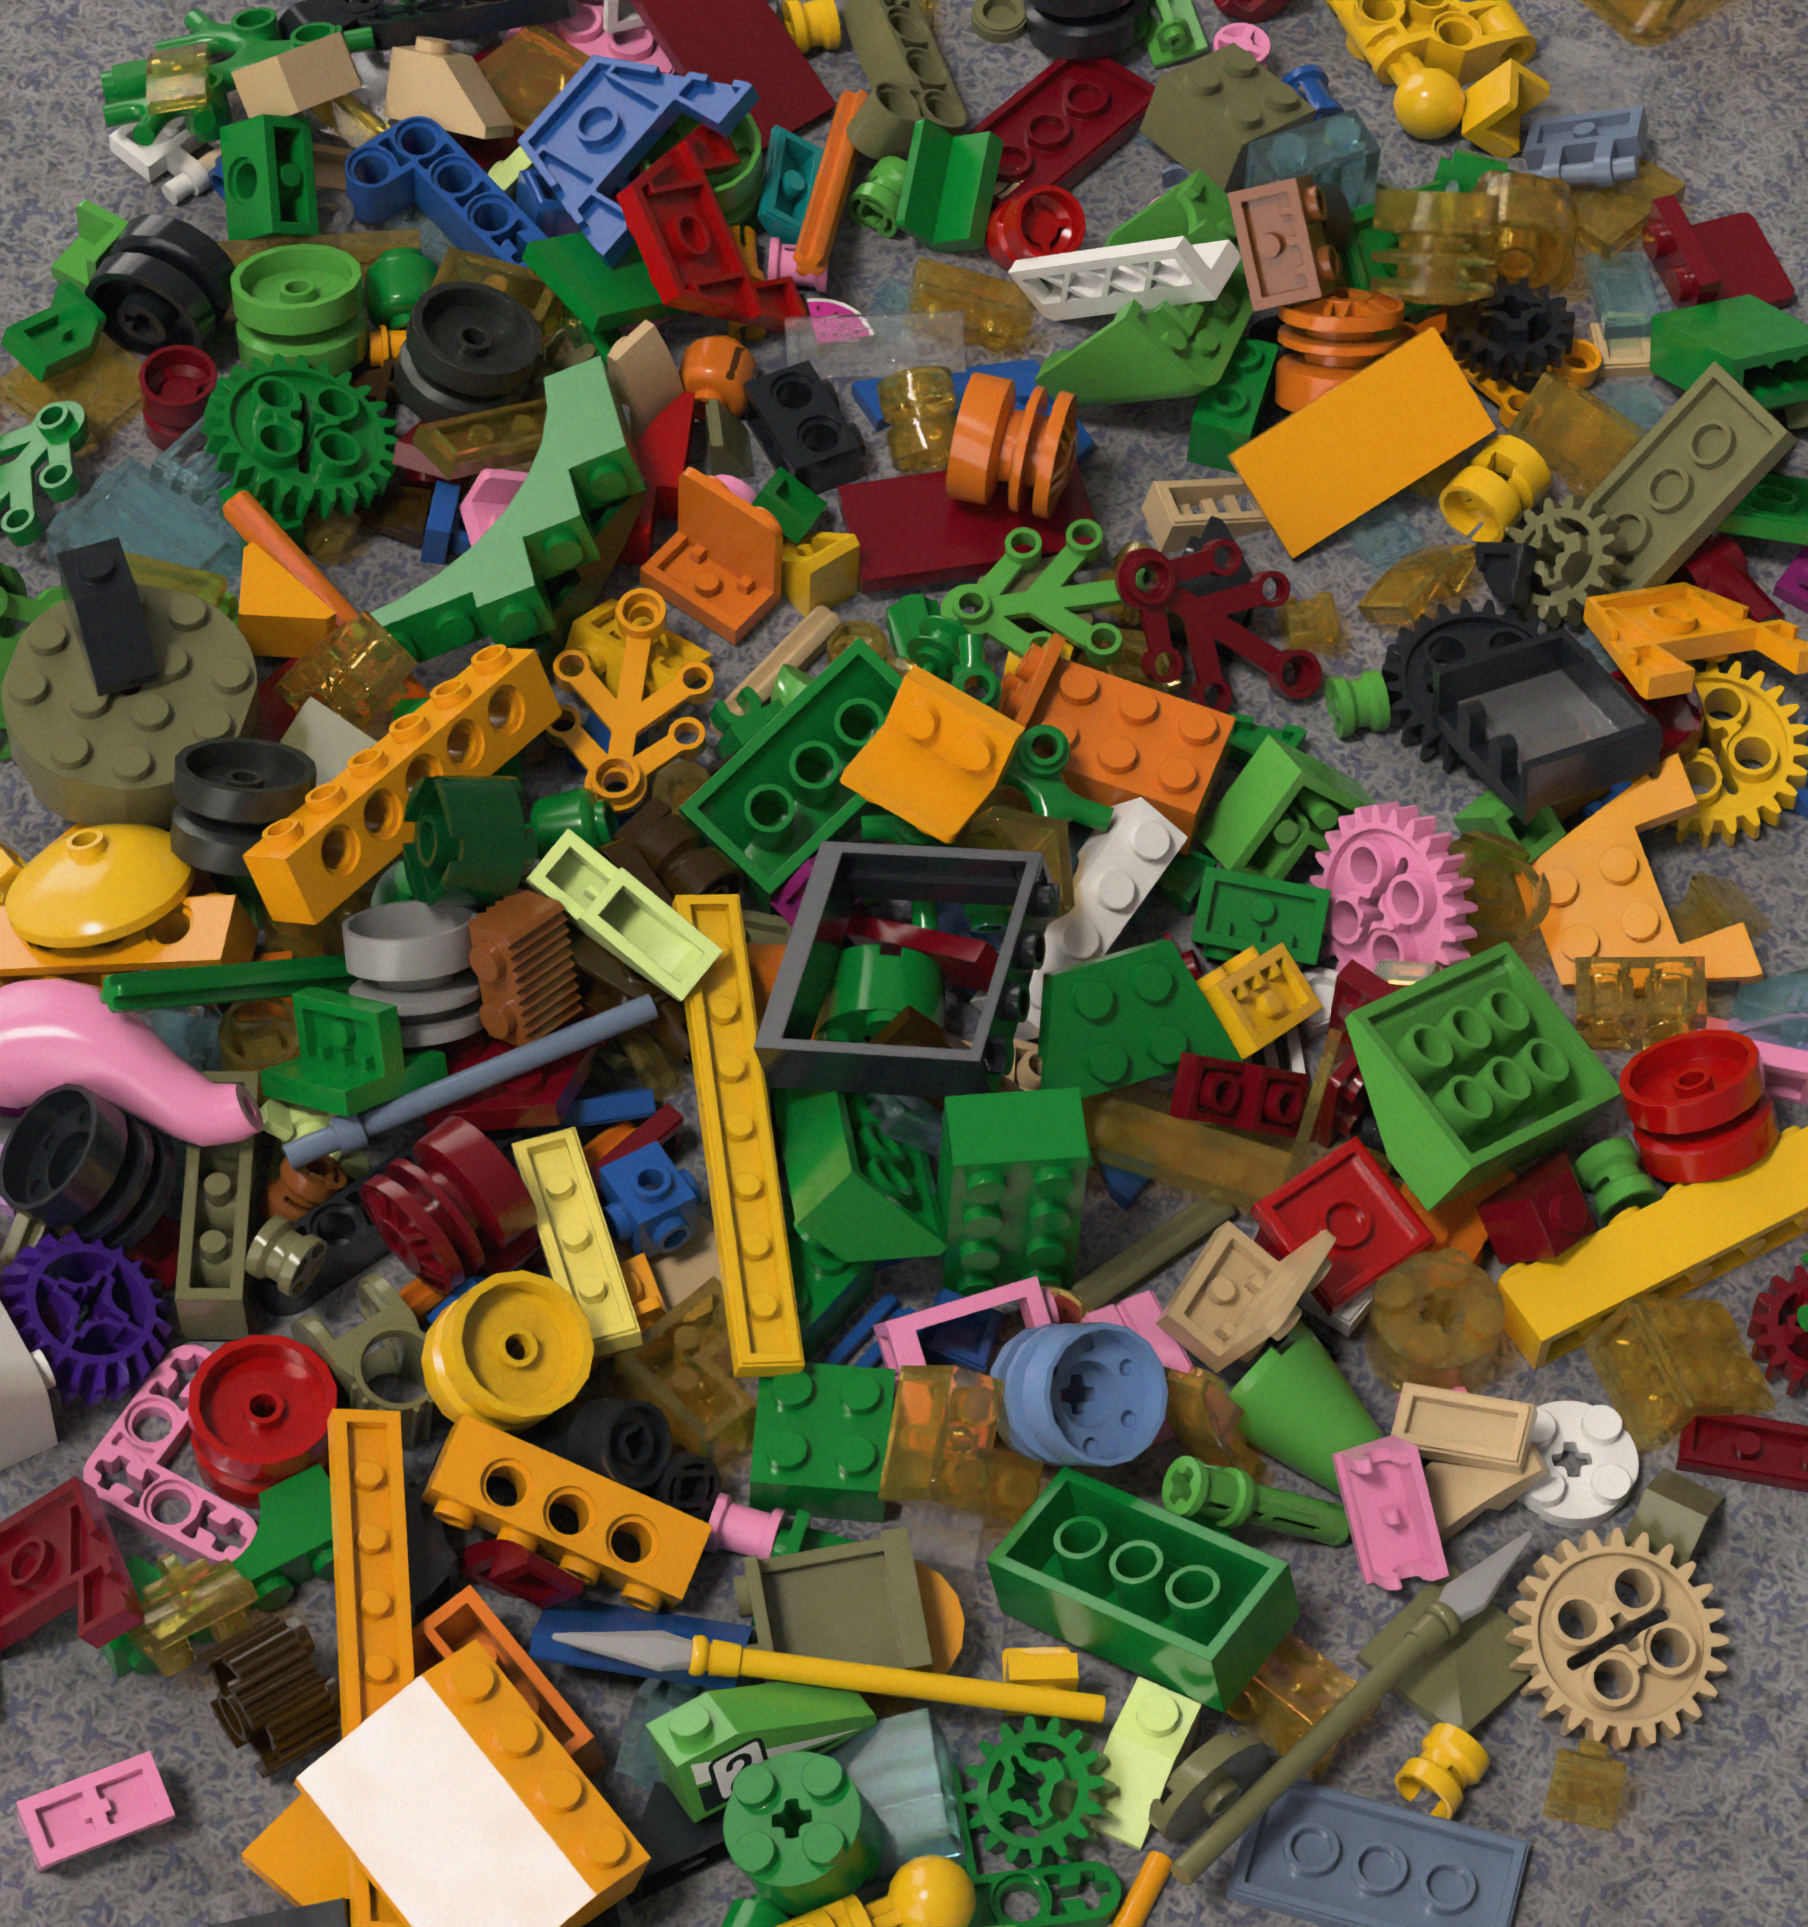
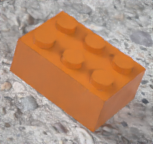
M1058 657L1026 731L1037 725H1051L1061 730L1067 737L1070 746V754L1063 778L1072 792L1109 807L1142 797L1188 837L1178 853L1188 856L1227 763L1236 717ZM1040 745L1033 749L1035 755L1043 759L1055 755L1053 750L1045 745ZM1011 786V796L1029 801L1023 792Z

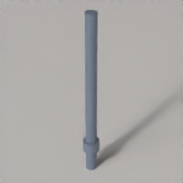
M645 994L359 1114L349 1117L337 1115L329 1118L330 1126L282 1145L286 1159L293 1170L341 1150L343 1155L359 1150L369 1145L367 1139L658 1018L654 1002L649 994Z

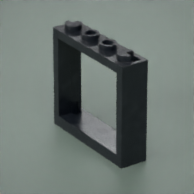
M821 841L753 1047L769 1086L775 1088L930 1098L998 1093L1002 1076H1008L1013 1067V1039L1018 1022L1023 1023L1028 1017L1030 1009L1029 985L1034 970H1040L1044 963L1046 952L1044 935L1049 918H1055L1060 908V884L1053 883L1043 852ZM856 898L1014 906L970 1050L811 1040Z

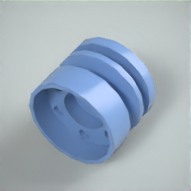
M1107 1322L1079 1324L1050 1323L1022 1330L1001 1349L991 1368L987 1391L992 1424L1006 1447L1028 1462L1049 1466L1082 1465L1109 1467L1133 1460L1153 1443L1165 1420L1168 1400V1387L1164 1367L1151 1344L1131 1328Z

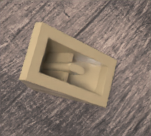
M342 30L231 72L248 118L262 114L289 116L363 87Z

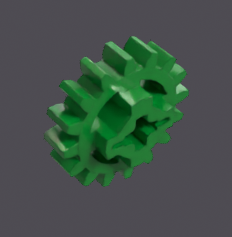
M1032 1714L1026 1715L1023 1723V1732L1004 1722L999 1725L1002 1743L995 1746L982 1740L978 1745L982 1754L987 1758L983 1767L978 1765H967L965 1773L978 1780L976 1790H970L962 1794V1799L964 1803L977 1807L980 1811L969 1820L968 1826L977 1833L990 1832L985 1839L983 1847L996 1855L1006 1851V1862L1024 1869L1030 1858L1036 1867L1053 1865L1055 1852L1062 1859L1073 1863L1078 1860L1075 1842L1082 1839L1096 1845L1099 1841L1096 1832L1090 1827L1094 1818L1100 1820L1111 1819L1112 1812L1100 1805L1099 1800L1100 1795L1115 1791V1783L1097 1774L1110 1761L1107 1755L1097 1750L1088 1751L1094 1740L1092 1736L1080 1729H1076L1071 1733V1724L1058 1717L1053 1716L1046 1727L1042 1719ZM1036 1749H1058L1067 1757L1062 1760L1054 1757L1046 1761L1045 1758L1038 1755ZM1038 1779L1046 1782L1039 1789L1037 1787ZM1038 1796L1040 1798L1039 1806L1031 1803ZM1030 1822L1033 1828L1039 1830L1041 1836H1019L1011 1827L1014 1825L1021 1826Z

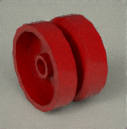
M1705 1029L1681 1033L1652 1044L1635 1055L1621 1071L1619 1089L1626 1113L1634 1123L1633 1138L1641 1164L1649 1175L1666 1182L1698 1183L1721 1179L1745 1170L1765 1157L1778 1141L1780 1125L1772 1097L1765 1090L1766 1074L1759 1049L1750 1037L1732 1030Z
M250 1335L225 1343L202 1361L189 1387L188 1417L191 1429L192 1457L202 1481L221 1499L246 1509H260L259 1493L320 1463L329 1477L327 1419L333 1408L338 1409L337 1386L328 1364L309 1346L282 1335Z

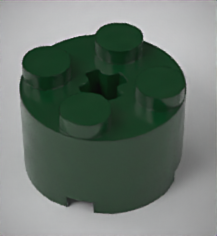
M439 775L435 777H421L417 780L409 794L404 822H415L414 843H403L405 874L409 888L417 901L429 902L428 906L493 907L495 906V901H502L504 897L516 893L523 867H532L537 855L535 832L532 828H525L521 807L522 791L518 778L515 776Z

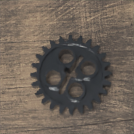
M1462 599L1459 613L1452 614L1444 604L1440 603L1437 604L1434 621L1419 612L1416 614L1413 630L1402 626L1399 629L1396 644H1389L1387 647L1385 664H1383L1381 671L1389 696L1391 713L1389 727L1404 726L1401 743L1407 745L1420 740L1422 742L1420 759L1423 761L1433 756L1436 752L1444 755L1442 770L1448 771L1453 767L1457 760L1465 762L1432 726L1434 668L1442 666L1441 664H1449L1539 636L1537 631L1540 617L1534 616L1525 623H1521L1516 620L1518 606L1512 605L1502 616L1495 614L1493 600L1487 599L1482 612H1474L1469 601ZM1551 692L1486 712V730L1492 737L1511 733L1518 745V755L1556 730L1572 731L1575 717ZM1465 762L1467 776L1473 777L1476 772Z

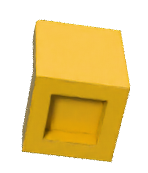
M1510 58L1464 91L1465 111L1462 117L1461 135L1494 157H1512L1519 152L1521 116L1550 96V83Z

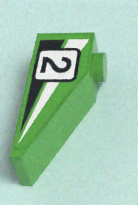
M781 1681L707 1691L645 1724L664 1783L691 1820L696 1823L727 1806L733 1792V1781L738 1772L746 1766L760 1764L766 1759L788 1752L803 1751L822 1755L872 1728L878 1722L875 1713L857 1691Z

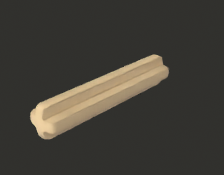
M819 605L812 609L724 700L729 711L737 716L744 715L735 698L741 689L749 686L758 694L761 700V708L770 704L773 684L782 664H789L803 672L840 634L842 620L836 612H831L825 605ZM712 722L710 723V730L721 738L724 733L717 730Z

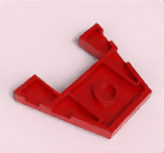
M700 124L616 195L625 216L627 228L634 236L648 268L650 280L658 291L664 306L785 334L801 331L812 325V322L792 276L754 283L749 275L706 177L726 173L740 164L741 161L729 135L724 137L709 127Z

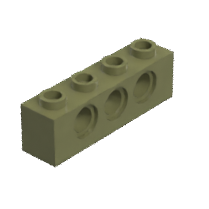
M199 1071L214 1083L243 1085L252 1095L259 1109L264 1105L259 1071ZM264 1130L243 1141L203 1147L187 1142L175 1303L184 1340H237L250 1336L254 1276L245 1271V1260L250 1246L257 1235L259 1214L257 1201L260 1196Z

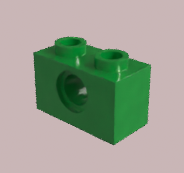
M262 114L219 127L229 245L274 248L320 236L310 118Z

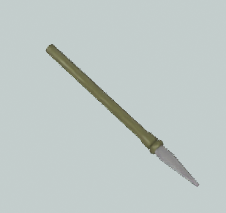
M1531 1531L1525 1532L1446 1584L1438 1601L1431 1602L1425 1608L1424 1613L1404 1634V1638L1170 1866L1174 1877L1183 1885L1191 1886L1422 1658L1430 1656L1448 1638L1455 1637L1460 1631L1461 1623L1485 1610L1533 1538V1533Z

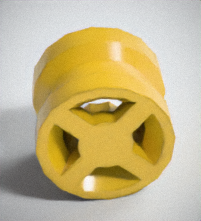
M783 0V26L803 55L807 54L811 47L821 46L826 50L840 48L841 30L834 0H812L807 2Z

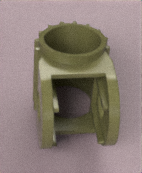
M370 1273L358 1281V1293L363 1306L359 1309V1313L365 1319L364 1322L335 1339L317 1314L313 1317L305 1314L292 1322L291 1333L293 1340L309 1346L328 1364L337 1386L338 1409L400 1411L402 1447L408 1446L413 1450L415 1442L421 1438L425 1440L430 1439L431 1427L439 1426L441 1411L426 1389L421 1364L426 1334L420 1330L415 1314L394 1287L379 1274ZM379 1341L383 1343L382 1347L364 1357L365 1353ZM400 1377L416 1383L425 1394L411 1402L392 1403L376 1396L368 1386L379 1379Z

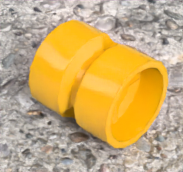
M1497 435L1491 438L1471 459L1469 466L1462 469L1442 490L1439 497L1440 510L1446 522L1465 536L1479 522L1484 523L1471 540L1475 542H1502L1509 535L1507 533L1509 528H1515L1524 515L1523 512L1527 509L1532 510L1548 493L1552 484L1551 473L1544 459L1529 444L1511 435Z

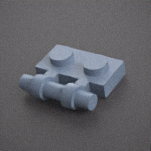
M1644 105L1531 120L1524 148L1528 170L1521 171L1523 192L1545 191L1547 196L1566 194L1569 187L1596 184L1598 189L1613 188L1618 186V181L1639 178L1640 165L1637 156H1642L1649 125Z

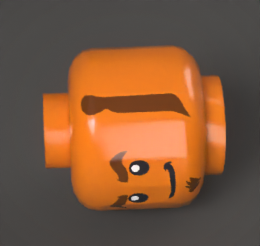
M726 335L707 336L695 340L685 349L678 374L684 392L695 393V419L705 423V406L708 404V399H718L737 419L745 413L743 383L756 379L758 369L755 358L735 338Z

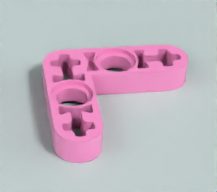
M182 1345L172 1349L162 1362L158 1364L148 1380L88 1458L84 1467L83 1479L84 1482L95 1488L104 1512L206 1568L215 1571L234 1561L246 1550L253 1540L258 1527L254 1519L245 1511L164 1468L191 1432L188 1417L189 1387L191 1382L179 1394L180 1408L171 1401L179 1389L177 1371L190 1373L196 1366L200 1367L202 1361L212 1354L205 1347ZM158 1416L171 1423L172 1429L164 1439L157 1442L140 1440L134 1434L136 1425L148 1417ZM120 1468L126 1469L128 1484L143 1492L139 1506L133 1507L136 1504L135 1492L122 1484L115 1483L109 1490L104 1489L101 1473L104 1471L114 1475ZM149 1481L153 1482L151 1485H149V1486L146 1488L147 1482H149ZM168 1498L184 1500L191 1508L188 1517L174 1525L158 1522L152 1513L161 1501ZM204 1513H210L207 1516L208 1529L219 1535L227 1537L233 1530L240 1531L242 1547L239 1549L236 1546L230 1545L223 1553L217 1551L216 1537L199 1527ZM197 1531L196 1538H190Z

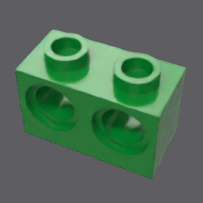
M1245 336L1240 337L1221 379L1214 386L1200 394L1191 422L1187 462L1237 474L1226 455L1258 435L1274 386L1279 345Z

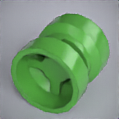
M886 156L879 160L868 174V182L860 184L847 201L848 212L856 224L864 228L868 226L878 231L877 234L885 238L893 237L899 229L896 226V216L907 161L893 156Z
M1626 1137L1608 1139L1592 1146L1576 1160L1574 1165L1575 1172L1583 1189L1593 1192L1595 1196L1593 1202L1594 1210L1605 1227L1614 1218L1611 1212L1614 1206L1628 1203L1629 1207L1638 1206L1642 1209L1660 1200L1659 1192L1651 1177L1640 1172L1638 1168L1641 1162L1640 1156L1632 1141Z

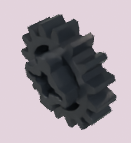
M1498 275L1496 285L1489 286L1484 281L1478 279L1474 282L1473 293L1460 289L1457 292L1456 303H1449L1445 344L1447 346H1454L1453 358L1455 361L1470 359L1469 372L1472 374H1476L1485 368L1491 370V380L1496 382L1502 378L1503 374L1512 375L1516 383H1523L1524 373L1532 372L1536 377L1543 379L1546 377L1547 365L1560 369L1563 367L1565 354L1572 353L1575 334V313L1566 311L1567 299L1565 297L1549 298L1551 286L1544 284L1536 290L1529 288L1528 277H1522L1518 283H1508L1504 275Z

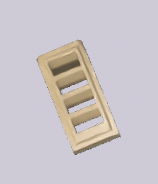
M1240 477L1153 481L1142 505V511L1158 551L1161 553L1185 549L1191 535L1201 537L1211 516L1223 519L1232 538L1271 529L1258 506L1256 505L1258 509L1256 511L1249 500L1252 511H1241L1236 496L1249 494ZM1222 500L1227 512L1219 513L1214 501ZM1199 505L1201 514H1193L1191 507Z

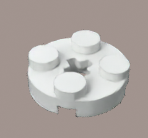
M1554 1401L1536 1407L1538 1415L1532 1442L1550 1471L1517 1497V1501L1520 1504L1523 1502L1529 1510L1537 1513L1540 1519L1555 1526L1584 1528L1603 1523L1613 1516L1615 1511L1621 1508L1626 1500H1628L1638 1475L1639 1461L1637 1449L1630 1434L1622 1427L1620 1415L1607 1405L1592 1406L1578 1401ZM1563 1451H1573L1577 1458L1586 1459L1588 1465L1581 1466L1578 1477H1569L1565 1467L1554 1466L1552 1461L1561 1459Z

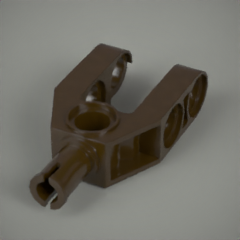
M621 838L594 848L616 868H624L667 905L672 906V897L630 840ZM531 873L521 876L517 889L529 890L523 884ZM567 920L564 923L569 929L566 936L571 941L568 947L574 953L570 958L576 964L572 969L578 975L574 979L579 985L576 991L581 996L578 1003L597 1015L635 998L649 994L656 1007L658 1018L627 1030L625 1033L630 1034L644 1027L652 1028L672 1056L676 1067L687 1069L689 1062L685 1057L688 1056L691 1063L692 1057L684 999L682 1002H679L613 954L606 953L601 945Z

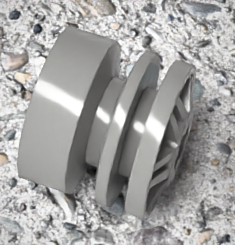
M417 900L393 902L367 908L350 915L342 922L347 972L362 978L357 980L348 989L349 995L397 1005L398 1018L403 1032L402 1047L411 1048L451 1042L472 1035L484 1027L479 1016V1009L483 1005L482 997H480L481 991L478 976L473 969L469 968L471 967L469 952L472 949L468 919L477 918V911L473 907L428 906L429 902H419Z

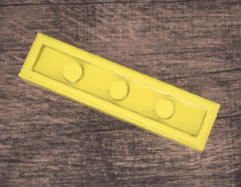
M571 1127L512 1143L513 1155L520 1178L526 1185L536 1206L538 1222L535 1224L551 1278L574 1296L588 1318L594 1345L593 1358L643 1345L638 1321L576 1128Z

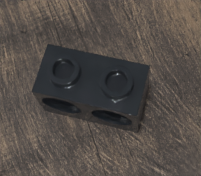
M809 360L743 383L745 396V413L743 418L775 472L781 466L816 495L859 480L860 457L865 456V444L861 432L855 423L847 424L839 411V401L833 385L828 379L821 381Z

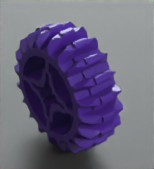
M74 1228L68 1233H64L60 1241L48 1233L45 1237L39 1239L35 1247L27 1245L26 1248L21 1249L14 1258L12 1265L6 1266L0 1276V1300L29 1353L40 1349L45 1356L56 1381V1386L53 1388L59 1390L62 1406L73 1402L79 1393L90 1409L92 1406L99 1404L104 1396L115 1403L117 1400L123 1399L129 1389L135 1391L137 1388H141L150 1377V1372L154 1371L158 1364L162 1362L165 1356L164 1347L171 1338V1330L173 1328L165 1322L170 1315L172 1303L157 1298L162 1290L163 1279H146L143 1276L147 1258L132 1263L124 1257V1246L114 1250L108 1249L103 1246L102 1238L85 1244ZM87 1305L88 1311L83 1318L84 1324L77 1332L74 1330V1327L80 1318L78 1314L83 1306Z

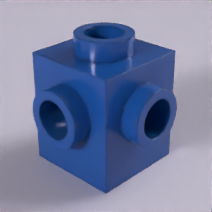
M657 1140L599 1168L601 1207L608 1231L617 1243L621 1244L626 1241L636 1256L645 1253L647 1258H650L660 1252L669 1253L683 1246L689 1238L698 1234L697 1206L702 1203L699 1187L687 1169L677 1170Z

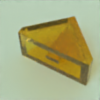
M995 805L973 817L954 840L960 848L1043 852L1053 883H1059L1061 889L1059 912L1055 918H1049L1048 923L1069 913L1075 906L1068 824L1066 820ZM1007 906L1012 912L1014 906Z

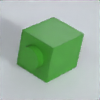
M1488 789L1452 818L1476 860L1487 870H1523L1567 834L1550 805L1541 808L1525 826L1491 789Z

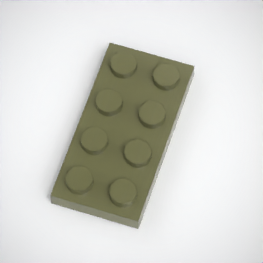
M1715 361L1583 502L1593 501L1621 526L1616 535L1627 543L1628 549L1622 554L1617 555L1615 559L1626 566L1627 570L1625 574L1612 575L1609 582L1618 592L1663 585L1798 441ZM1573 527L1574 532L1578 531L1585 537L1590 535L1587 529Z

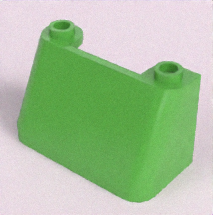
M1201 169L1110 232L1103 246L1109 247L1185 236L1191 245L1230 240L1240 253L1228 195ZM1242 258L1216 300L1174 306L1165 300L1154 308L1142 310L1143 306L1133 299L1119 309L1115 319L1077 347L1071 351L1059 350L1050 355L1043 362L1034 381L1039 386L1047 387L1048 394L1054 400H1056L1060 391L1076 393L1078 398L1077 408L1185 398L1202 394L1221 379L1253 313Z

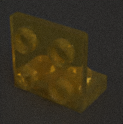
M1628 1298L1582 1343L1616 1412L1620 1415L1626 1431L1634 1441L1638 1453H1649L1661 1449L1696 1415H1760L1769 1412L1775 1406L1764 1384L1763 1374L1750 1358L1735 1329L1732 1316L1717 1299Z

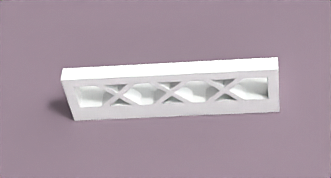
M1185 236L1015 260L1008 274L1043 317L1052 321L1118 313L1119 309L1133 299L1143 306L1142 310L1154 308L1165 300L1172 306L1216 300L1241 260V254L1230 240L1191 245ZM1040 278L1048 281V285L1045 286Z

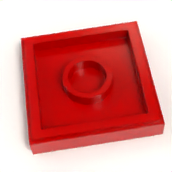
M1357 1135L1253 1204L1249 1212L1284 1258L1325 1229L1336 1237L1334 1245L1326 1256L1332 1262V1266L1323 1280L1310 1292L1328 1316H1331L1428 1250L1436 1241L1435 1236Z

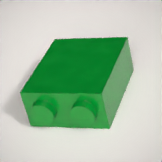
M1752 294L1652 315L1649 370L1681 389L1687 391L1715 361L1765 409L1808 400V324Z

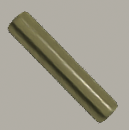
M1211 1190L1076 1282L1072 1287L1071 1295L1079 1301L1085 1314L1115 1304L1211 1238L1214 1231L1229 1220L1232 1223L1236 1212L1233 1202L1227 1198L1223 1191Z

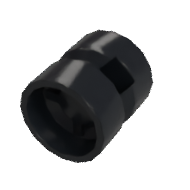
M576 1396L572 1401L551 1415L546 1426L544 1441L546 1451L628 1488L639 1489L654 1484L665 1472L671 1459L673 1445L670 1423L663 1411L652 1402L636 1399H608Z

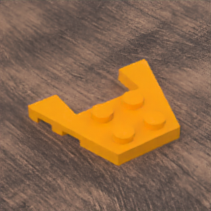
M1686 582L1586 597L1583 621L1639 695L1646 700L1692 693L1696 669L1684 661L1700 659L1708 662H1723L1728 659L1729 654L1757 650L1795 675L1808 673V642L1798 638L1799 626L1782 619L1758 623L1747 618L1748 606Z
M1678 753L1667 757L1658 764L1657 778L1652 779L1648 774H1645L1537 857L1523 870L1519 871L1563 990L1643 989L1645 985L1683 983L1684 987L1708 986V982L1739 981L1740 984H1756L1764 981L1763 972L1743 922L1683 944L1678 942L1639 840L1638 834L1699 811L1696 798Z

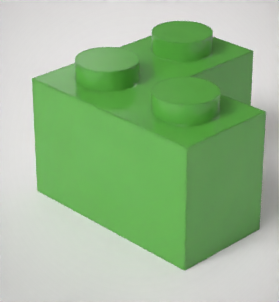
M1268 734L1196 836L1226 870L1283 881L1309 844L1321 851L1330 850L1324 835L1327 831L1340 829L1339 817L1354 814V809L1357 807L1375 805L1377 803L1355 779Z

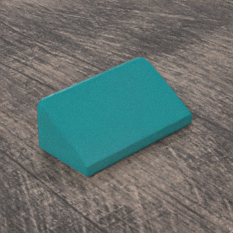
M775 125L771 129L757 218L770 237H780L782 244H797L824 150Z

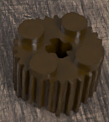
M270 1615L197 1655V1659H195L200 1674L204 1676L211 1672L215 1678L213 1680L214 1684L219 1689L217 1699L210 1702L214 1717L219 1721L220 1727L236 1749L249 1743L255 1754L260 1757V1761L253 1766L259 1772L262 1779L267 1778L334 1740L340 1734L338 1729L340 1727L338 1718L341 1717L339 1684L331 1675L323 1678L318 1673L315 1662L311 1661L309 1654L315 1651L313 1639L305 1624L296 1615H292L280 1621L278 1616Z

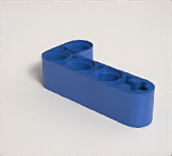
M423 116L404 119L359 146L348 155L345 162L346 202L352 216L367 223H378L391 218L415 203L496 289L513 296L526 308L538 307L545 304L553 294L551 289L522 260L528 242L547 239L548 237L441 125L433 119Z

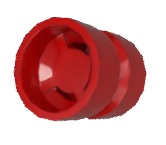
M1041 185L1000 204L990 214L985 244L992 259L1007 271L1010 270L1015 260L1075 252L1082 244L1086 232L1085 214L1080 202L1069 191L1056 185Z

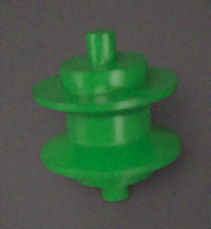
M939 615L925 617L919 625L921 635L913 637L907 644V653L912 662L941 680L953 681L952 669L960 665L958 637L970 634L963 626V621L958 617H953L952 619Z

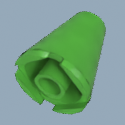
M1299 1320L1286 1334L1288 1336L1287 1339L1277 1350L1271 1347L1223 1399L1222 1403L1224 1405L1215 1410L1211 1417L1221 1428L1341 1497L1331 1454L1384 1438L1385 1435L1312 1329Z

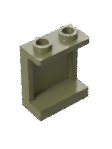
M908 1526L880 1531L881 1537L765 1559H758L757 1555L743 1557L746 1575L733 1577L740 1618L754 1616L758 1643L745 1645V1648L934 1672ZM750 1677L752 1685L781 1682Z

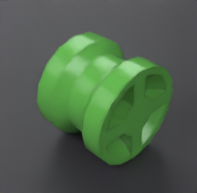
M1379 670L1363 671L1358 679L1346 680L1342 676L1330 677L1326 680V708L1328 714L1334 720V730L1339 739L1351 737L1356 729L1368 727L1374 732L1389 728L1391 720L1389 696Z

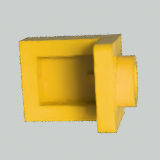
M1064 1646L1006 1648L1003 1650L1001 1659L1003 1682L1077 1692L1079 1681L1077 1653H1071L1069 1648ZM1005 1711V1717L1031 1715L1026 1713Z

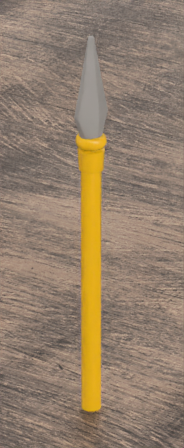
M662 1630L554 1633L552 1635L553 1641L655 1671L688 1670V1673L694 1677H700L707 1671L708 1676L737 1678L738 1676L1041 1716H1054L1094 1723H1102L1105 1714L1106 1698L1104 1695L743 1648L741 1644L716 1639L709 1643L708 1638L704 1635H695L692 1640Z

